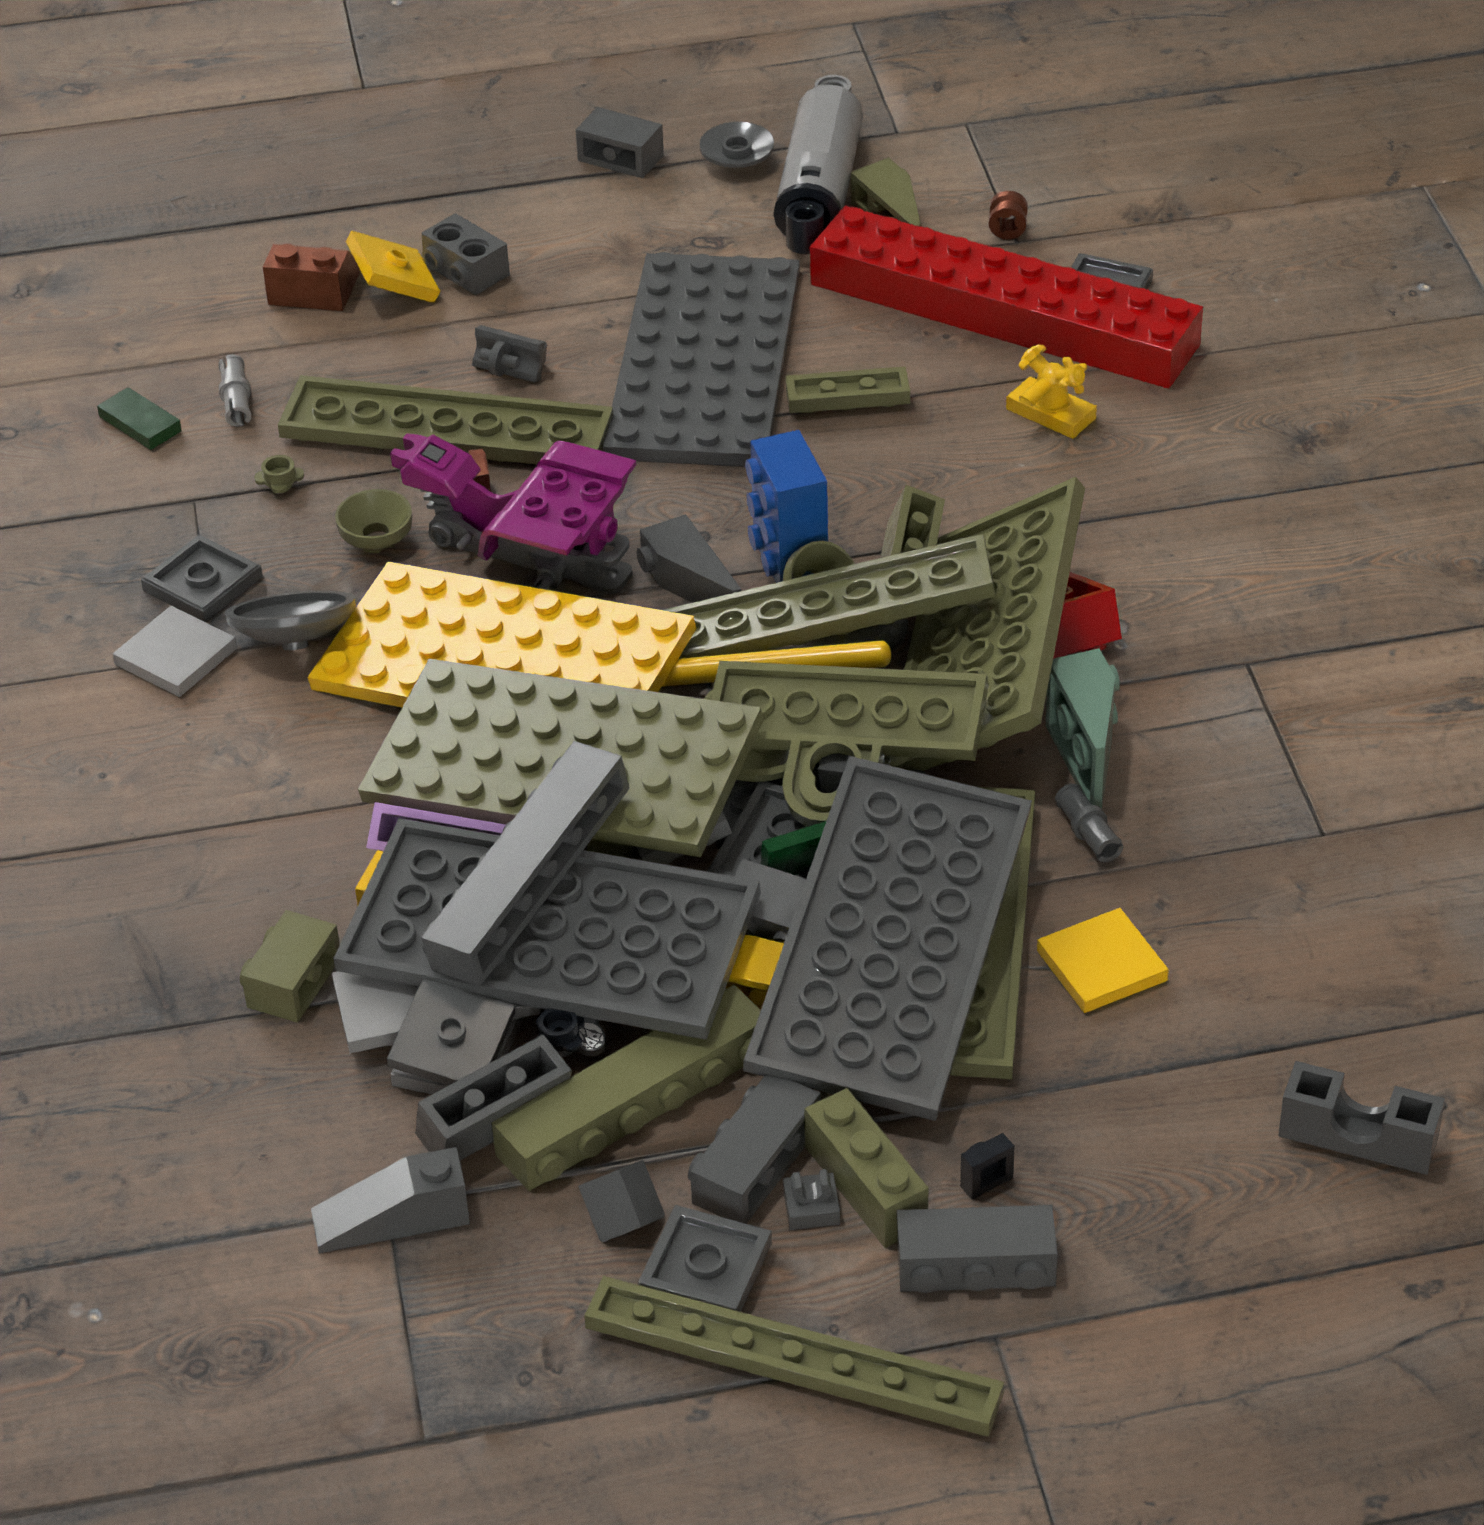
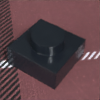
M1004 1133L985 1142H978L961 1154L960 1187L971 1200L1013 1179L1015 1146Z

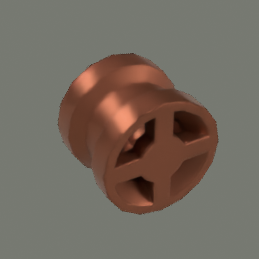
M1002 191L992 198L990 202L989 229L996 237L1011 240L1018 238L1024 233L1028 212V203L1025 197L1015 191Z

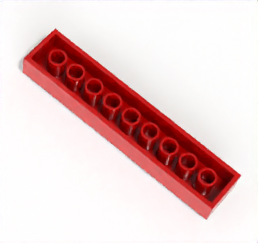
M844 206L810 246L811 285L1026 348H1031L1038 344L1043 345L1047 348L1044 353L1061 358L1070 357L1072 361L1078 363H1085L1088 366L1170 389L1201 345L1203 306L1187 302L1181 298H1172L1151 292L1145 288H1137L1115 282L1110 278L1083 273L1074 268L1044 262L1035 257H1027L1005 251L999 247H991L973 242L964 237H955L934 231L928 227L916 226L899 221L893 217H884L857 207Z

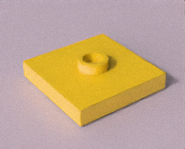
M351 230L346 243L368 285L428 302L436 301L441 291L418 249Z

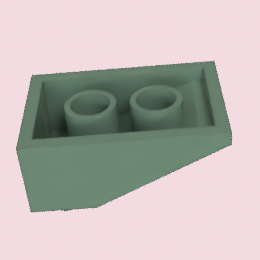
M1100 648L1053 659L1047 689L1045 726L1075 783L1082 788V792L1092 805H1097L1102 809L1112 745L1113 724L1118 722L1114 695L1115 691L1120 689V680L1116 667L1113 664L1108 665Z

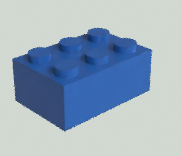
M800 430L751 440V459L745 461L747 477L752 485V492L747 493L746 496L748 509L753 518V525L748 526L749 541L752 549L759 550L761 553L762 566L766 576H773L776 583L783 581L786 562L798 548L810 542L828 541L827 480ZM806 571L803 574V576L811 575L814 573Z

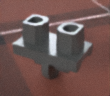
M483 325L475 328L476 350L472 366L489 370L492 375L496 376L505 374L535 383L541 380L542 365L546 362L547 343L545 341Z

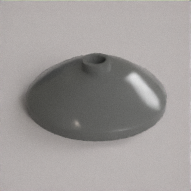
M341 591L284 593L236 604L225 611L226 623L250 638L260 642L282 644L283 650H298L308 647V640L328 634L345 621L356 608V600L353 594Z

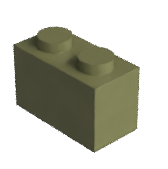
M285 910L276 925L271 926L265 933L263 944L252 959L249 958L242 967L240 984L244 989L247 1008L298 1023L335 968L333 958L340 945L337 924Z

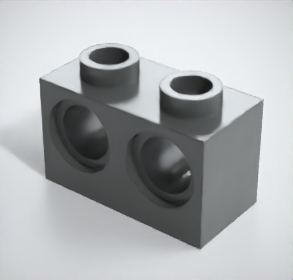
M457 213L421 232L422 257L425 264L430 269L435 270L474 295L481 293L510 275L507 243Z

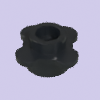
M549 1008L536 1019V1026L539 1028V1035L537 1037L544 1035L557 1052H575L583 1044L579 1032L585 1025L584 1018L577 1016L575 1012Z

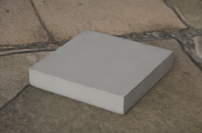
M169 606L113 653V658L116 666L181 697L237 649L236 637L173 606Z

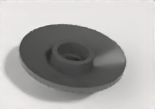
M749 122L719 124L707 130L700 139V152L703 157L709 162L723 167L741 168L752 166L767 159L774 150L772 134L764 127Z

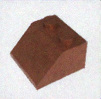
M273 244L263 264L268 305L343 311L361 270L352 253L348 250H337L329 247H302L292 244Z

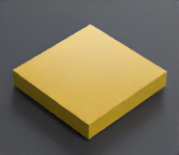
M1121 908L1037 939V952L1083 1013L1168 981L1169 969Z

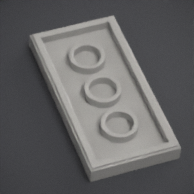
M339 971L333 972V983L349 1053L393 1045L419 986ZM513 1004L515 1005L513 1020L541 1014V1009Z

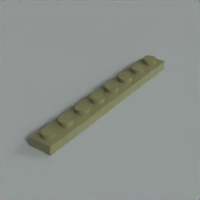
M607 1276L602 1277L584 1315L586 1329L989 1437L1004 1396V1382Z

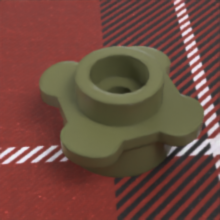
M273 455L262 462V471L257 472L254 476L256 484L266 485L272 492L279 494L287 492L295 481H301L304 478V471L302 468H295L291 457Z

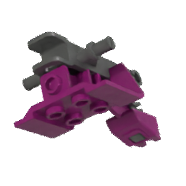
M406 433L403 437L404 450L394 448L390 452L392 466L400 469L402 483L406 486L420 489L421 492H427L423 496L424 500L429 501L426 505L427 509H434L435 517L429 523L428 534L436 545L441 547L452 546L458 550L477 553V556L485 561H488L491 557L537 570L538 579L531 587L550 590L557 588L562 582V578L579 582L584 587L608 594H615L620 592L633 574L632 566L620 561L630 547L629 539L624 535L616 533L618 521L614 517L613 505L623 493L629 474L636 467V460L566 441H556L537 463L533 472L518 490L504 495H497L473 481L481 469L469 453L436 435L425 437ZM605 546L614 547L612 551L605 552Z

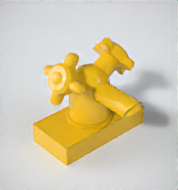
M1039 344L1024 352L1018 366L1024 371L1030 366L1037 373V379L1029 376L1007 395L1006 409L1074 439L1096 419V405L1068 393V386L1073 387L1076 394L1084 392L1083 382L1087 365L1085 363L1073 364L1070 357L1062 359L1064 367L1059 363H1049L1041 355L1047 348Z

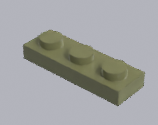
M906 366L785 376L789 413H812L825 410H852L864 407H892L910 404V386Z

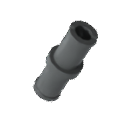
M1068 784L1062 787L1057 792L1055 801L1057 806L1062 809L1071 821L1073 833L1077 838L1087 842L1099 861L1110 862L1116 859L1123 850L1122 840L1116 836L1107 824V816L1104 811L1097 805H1092L1079 785Z

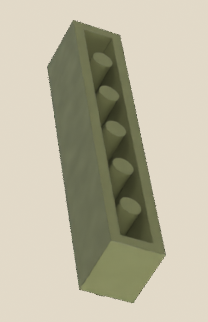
M735 985L730 986L724 991L707 1040L657 1030L651 1031L491 1122L495 1155L528 1191L545 1182L556 1179L565 1170L586 1158L596 1156L608 1145L627 1134L639 1131L646 1123L669 1110L680 1107L689 1098L708 1087L718 1085L725 1077L743 1068L744 1058L761 1010Z

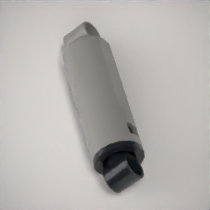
M826 75L817 79L815 87L808 90L800 99L773 216L776 226L786 236V245L789 250L799 254H810L812 243L845 206L863 120L861 103L851 93V81L841 75Z

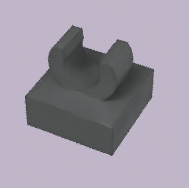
M821 1169L819 1174L800 1176V1172H794L791 1177L783 1178V1192L789 1230L840 1225V1209L833 1173H828L826 1169Z

